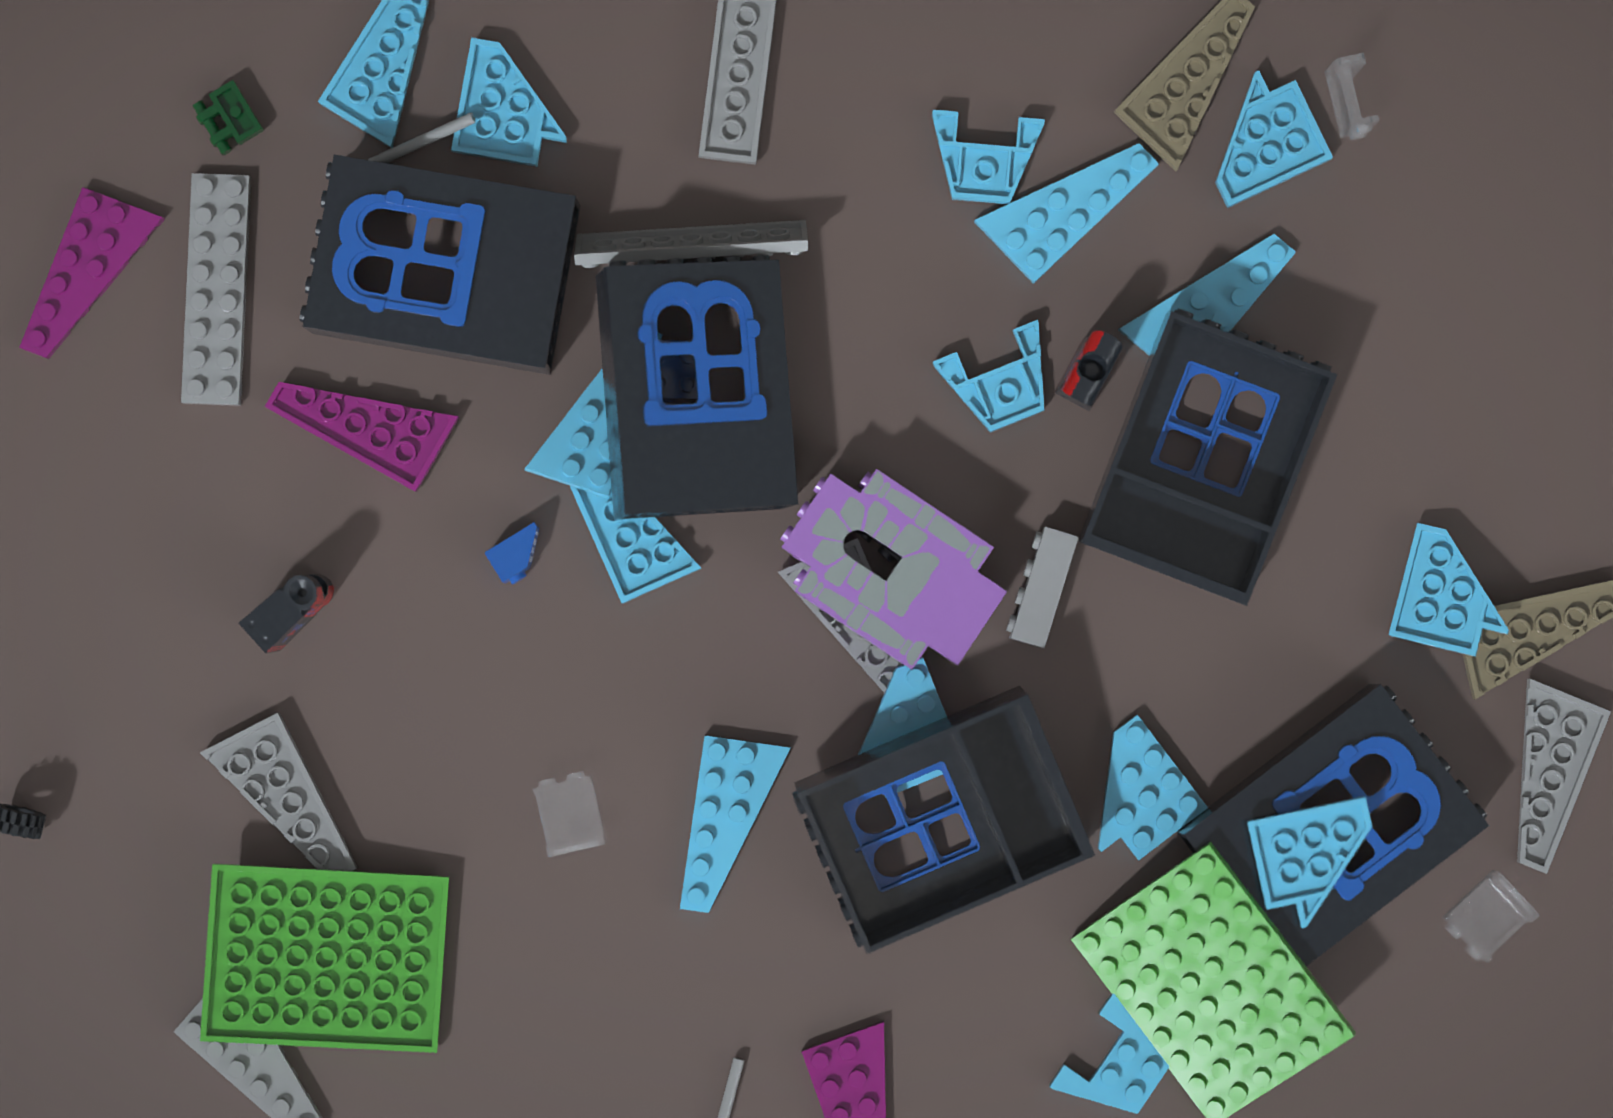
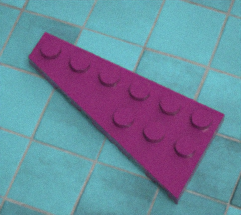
M82 187L19 348L50 359L69 336L71 329L81 317H84L89 312L91 305L99 296L101 297L129 264L131 257L140 247H143L148 241L150 234L165 219Z
M278 382L264 406L415 492L420 488L460 418L459 416L284 382Z
M884 1021L801 1050L825 1118H886Z

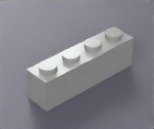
M1044 527L1042 533L1036 532L1032 543V548L1036 549L1033 560H1027L1023 576L1028 577L1025 588L1019 587L1015 603L1019 604L1016 616L1011 614L1006 631L1011 632L1009 639L1041 649L1045 648L1079 537L1048 527Z

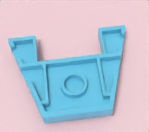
M933 110L932 119L952 200L1010 204L1042 131L1045 119L1019 117L1016 147L957 142L959 112Z
M1038 320L1013 329V334L1023 356L1022 359L972 379L967 378L957 352L932 362L934 368L989 432L1044 411Z
M1111 993L1098 1014L1122 1030L1121 1034L1090 1080L1085 1079L1063 1064L1050 1082L1049 1087L1057 1091L1138 1114L1169 1069V1065L1115 994Z

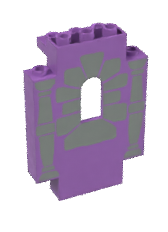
M878 469L875 470L873 475L869 472L866 473L859 484V487L863 489L861 493L832 474L827 479L822 476L813 489L817 495L811 503L805 501L797 513V516L801 519L795 528L789 525L780 539L784 542L782 549L810 567L808 572L802 569L793 584L798 586L795 589V593L910 670L914 668L928 646L955 665H958L1007 592L978 572L994 547ZM854 530L864 531L902 557L887 581L845 553L843 541L848 533Z

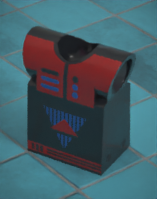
M1091 332L1090 336L1080 343L1054 393L1090 411L1123 349L1121 342L1106 332Z
M320 574L294 576L238 624L265 654L281 651L317 615V612L331 601L334 593L333 584L330 579Z

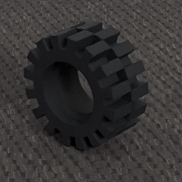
M0 803V832L15 837L41 838L46 814L25 807Z

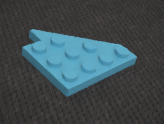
M471 38L457 118L471 112L476 123L454 133L451 151L537 167L542 139L566 143V135L500 42Z
M1258 70L1253 74L1215 181L1227 208L1333 158L1296 80L1269 92L1260 71Z
M1417 523L1389 636L1476 657L1483 629L1507 635L1509 629L1447 530Z
M920 657L912 670L904 665L895 667L858 755L947 717L923 657ZM934 770L898 786L897 793L943 775L940 770Z
M1135 715L1113 732L1098 849L1102 852L1121 838L1136 859L1140 860L1208 807L1141 718Z
M1365 796L1247 821L1266 909L1296 904L1301 928L1307 927L1372 828Z

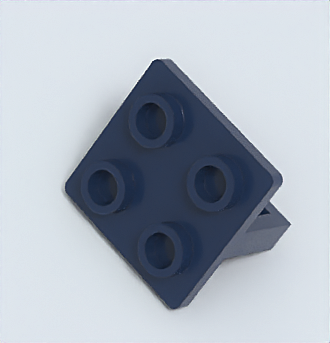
M659 340L661 343L691 342L680 340ZM691 354L661 356L660 374L663 402H673L677 399L698 400L694 356Z

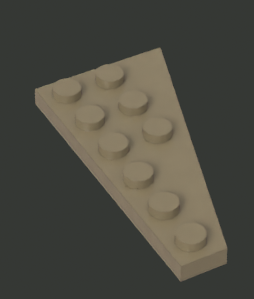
M1221 0L1114 111L1130 129L1175 171L1178 170L1252 15L1255 6L1249 0Z
M1613 580L1495 605V609L1509 629L1508 635L1483 629L1476 657L1462 654L1472 699L1476 700L1514 675L1528 669L1563 648L1566 644L1613 618Z

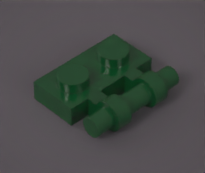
M234 80L208 94L214 103L212 106L207 108L202 100L193 105L197 113L196 118L200 125L205 126L211 136L209 138L213 147L219 149L222 155L232 151L227 142L229 138L234 136L237 143L241 145L265 131ZM218 115H221L227 125L222 130L219 129L214 120Z

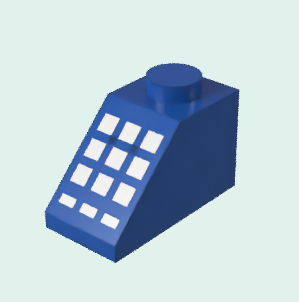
M535 522L485 552V555L503 583L510 581L513 585L527 576L525 571L531 567L540 530Z

